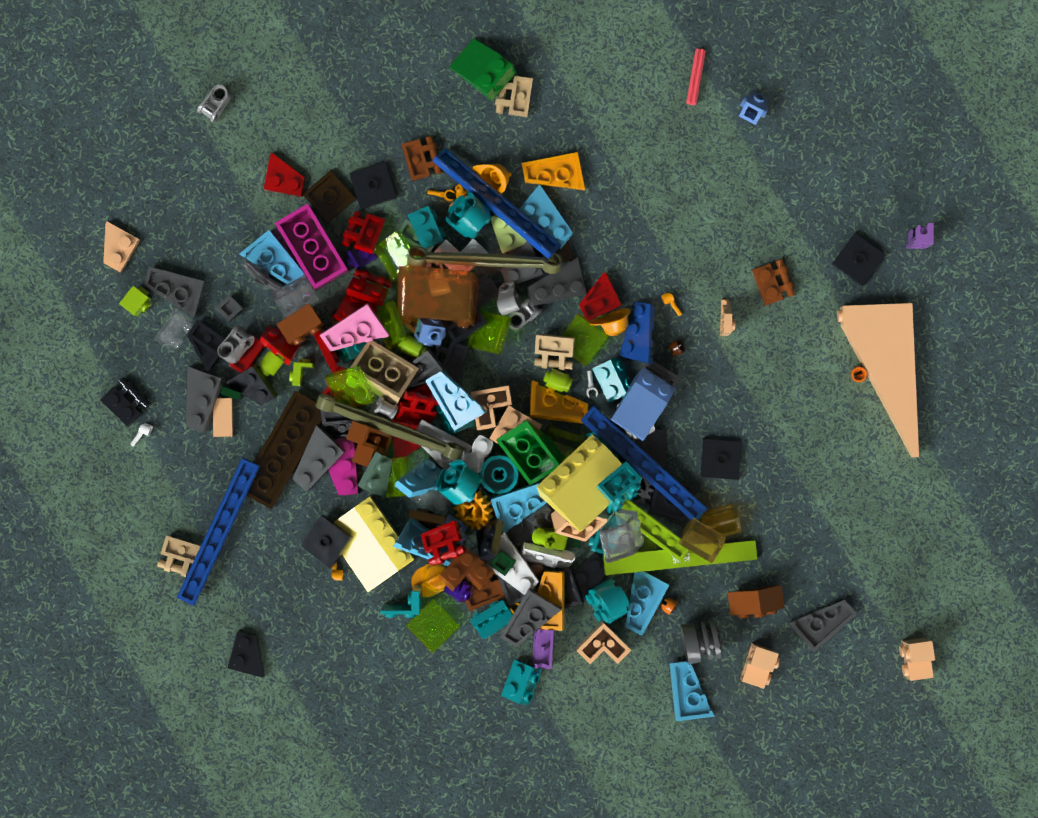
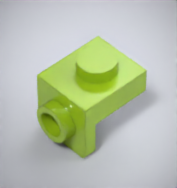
M299 359V362H294L293 370H290L289 381L292 382L293 386H302L303 368H315V364L310 363L311 360Z

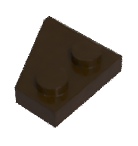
M418 507L416 511L410 510L408 516L418 522L436 526L444 525L446 520L444 516L434 515V512Z

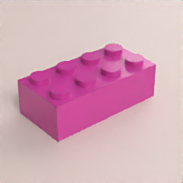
M308 203L275 223L316 291L349 272Z

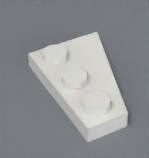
M503 531L498 551L502 548L517 559V561L505 576L489 565L492 559L483 562L498 576L525 595L529 588L533 590L539 579L519 554L506 532Z

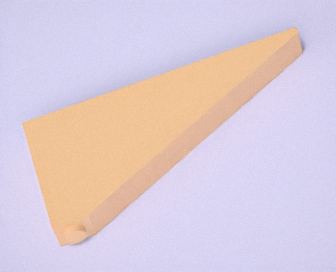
M912 303L840 307V310L837 311V321L841 322L842 330L862 367L866 370L869 380L910 456L919 457Z

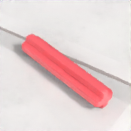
M696 49L686 101L689 105H696L706 53L704 49Z

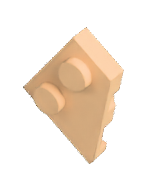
M106 222L103 263L122 273L140 239Z
M721 299L720 336H728L735 330L736 321L732 319L730 300Z

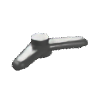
M251 261L243 262V267L256 283L266 286L283 296L290 294L288 288L270 279L268 272L262 269L259 270Z

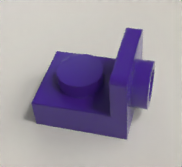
M358 249L348 250V257H346L350 267L355 266L356 269H360L377 259L374 253L370 254Z
M463 580L453 592L447 586H445L443 591L456 598V601L465 602L472 595L471 589L473 585Z

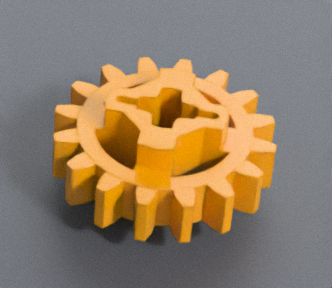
M481 490L475 492V498L471 502L466 501L453 507L454 510L458 511L455 516L460 517V521L462 523L465 522V525L468 527L471 525L472 530L476 528L480 530L489 524V520L493 518L490 513L494 509L489 507L491 501H486L487 495L482 496Z

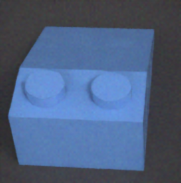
M643 367L633 379L611 421L643 441L668 404L676 388Z

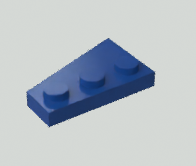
M635 301L619 354L620 357L653 365L651 348H653L654 341L651 340V334L654 329L655 306Z

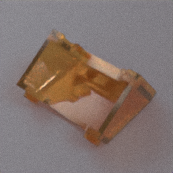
M399 266L397 318L404 323H411L416 318L451 320L457 323L458 327L468 328L469 325L474 326L479 279L474 272L464 270Z

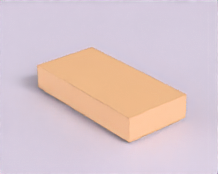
M217 398L213 409V437H232L233 398Z

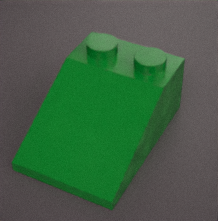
M474 38L449 66L452 71L490 101L494 100L516 74L513 64Z
M528 419L496 439L530 486L553 472L565 459L556 445Z

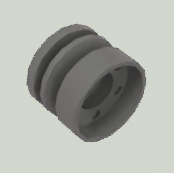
M713 619L708 620V629H706L704 621H700V630L696 631L694 623L680 625L688 665L701 663V653H705L708 661H711L712 651L715 659H721V639Z

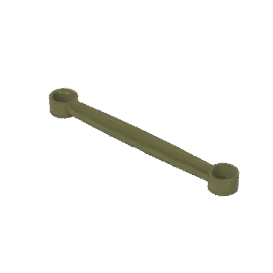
M413 246L408 250L407 262L414 268L424 267L426 263L489 267L542 268L546 273L556 274L561 269L562 257L557 253L548 259L545 256L427 252L421 246Z
M319 394L315 406L320 410L336 412L384 433L441 452L449 459H461L465 450L464 447L457 443H446L398 422L395 423L382 416L338 402L333 396L327 394Z

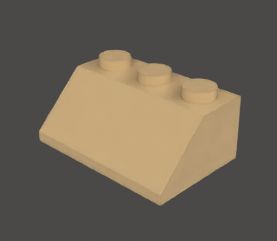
M372 340L366 343L350 367L347 377L379 397L382 396L384 400L392 405H398L419 368Z

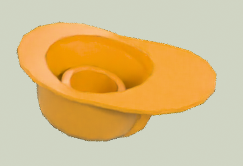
M498 163L475 165L471 168L499 193L505 191L509 177L512 175L503 165Z
M628 308L617 309L602 317L591 320L589 325H601L607 335L617 336L627 329L629 325L628 315L631 311Z
M427 564L419 568L412 576V588L414 585H422V597H430L444 590L445 585L438 578L447 566L443 564L432 566Z

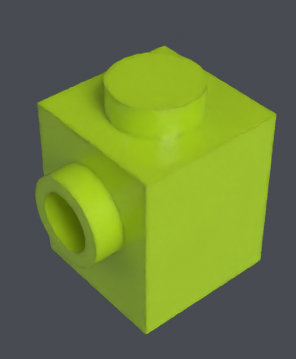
M132 286L119 304L138 317L141 312L148 310L151 305L149 303L151 298L148 296L149 292L143 287L137 288Z

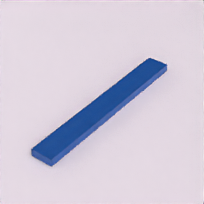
M447 148L434 157L433 162L468 192L473 193L494 214L549 259L560 249L561 244Z
M592 406L580 420L691 521L696 523L708 508L595 406Z
M242 457L178 593V599L193 606L196 605L261 465Z

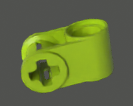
M538 527L534 530L532 541L535 544L544 545L548 549H566L568 537L555 533L554 527Z

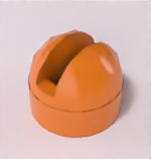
M857 366L851 370L850 375L855 382H863L867 377V372L864 368ZM860 370L862 371V373L854 377L855 373L859 372Z
M666 598L664 600L668 603L666 605L661 603V608L670 615L678 602L672 598Z

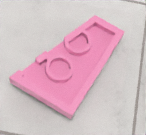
M368 303L320 334V337L330 351L390 336V333Z

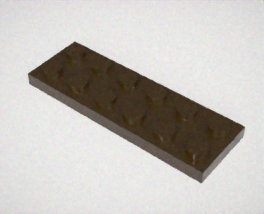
M294 391L254 462L261 466L247 494L248 497L271 510L274 508L300 462L316 425H321L322 423L321 410L315 406L316 402L297 391Z

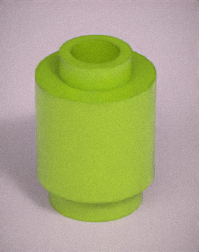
M403 335L397 349L401 350V353L415 359L425 352L427 347L423 343L418 342L416 338L410 335Z
M269 350L258 365L261 367V372L267 377L270 374L274 376L284 363L283 360L285 358L280 354L275 355Z
M553 368L551 371H546L543 379L546 382L545 386L559 392H568L573 380L568 374Z

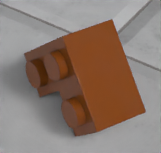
M310 303L276 324L290 345L300 344L305 340L304 337L306 335L314 336L315 333L322 332V327L326 326Z
M352 421L346 437L347 440L358 443L352 462L368 467L375 452L386 456L393 436Z
M465 547L466 552L455 558L438 578L452 592L465 578L477 589L481 590L495 573L467 547Z
M781 585L728 592L730 614L739 615V618H748L751 614H754V618L765 617L766 615L776 614L777 610L785 608Z

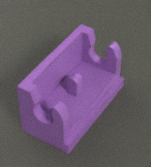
M928 223L925 227L918 225L915 230V237H913V230L911 229L908 233L906 249H926L933 245L934 223Z
M537 629L534 632L532 661L534 668L552 669L554 630Z

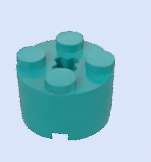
M468 192V196L464 197L461 195L451 204L448 209L450 213L449 218L446 216V222L463 237L473 239L478 235L479 230L490 222L492 216L489 214V208L473 193Z
M496 455L490 457L481 467V483L492 493H507L514 488L518 481V469L510 458L506 456ZM495 470H503L504 478L495 479Z
M461 459L454 460L449 463L450 467L447 470L443 468L439 473L435 483L438 488L437 490L455 505L466 501L471 502L475 498V492L482 482V477Z
M613 579L604 581L589 590L588 594L585 595L587 602L595 610L594 616L597 621H604L607 624L612 623L630 611V609H627L629 601L620 586L616 588L613 584L615 583Z

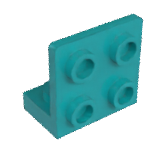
M627 461L597 485L598 490L609 501L608 514L612 511H619L624 506L623 502L636 497L637 491L641 487L642 477Z
M414 585L413 589L410 590L408 593V604H383L380 614H385V617L388 618L397 617V615L414 618L416 615H419L422 609V585Z

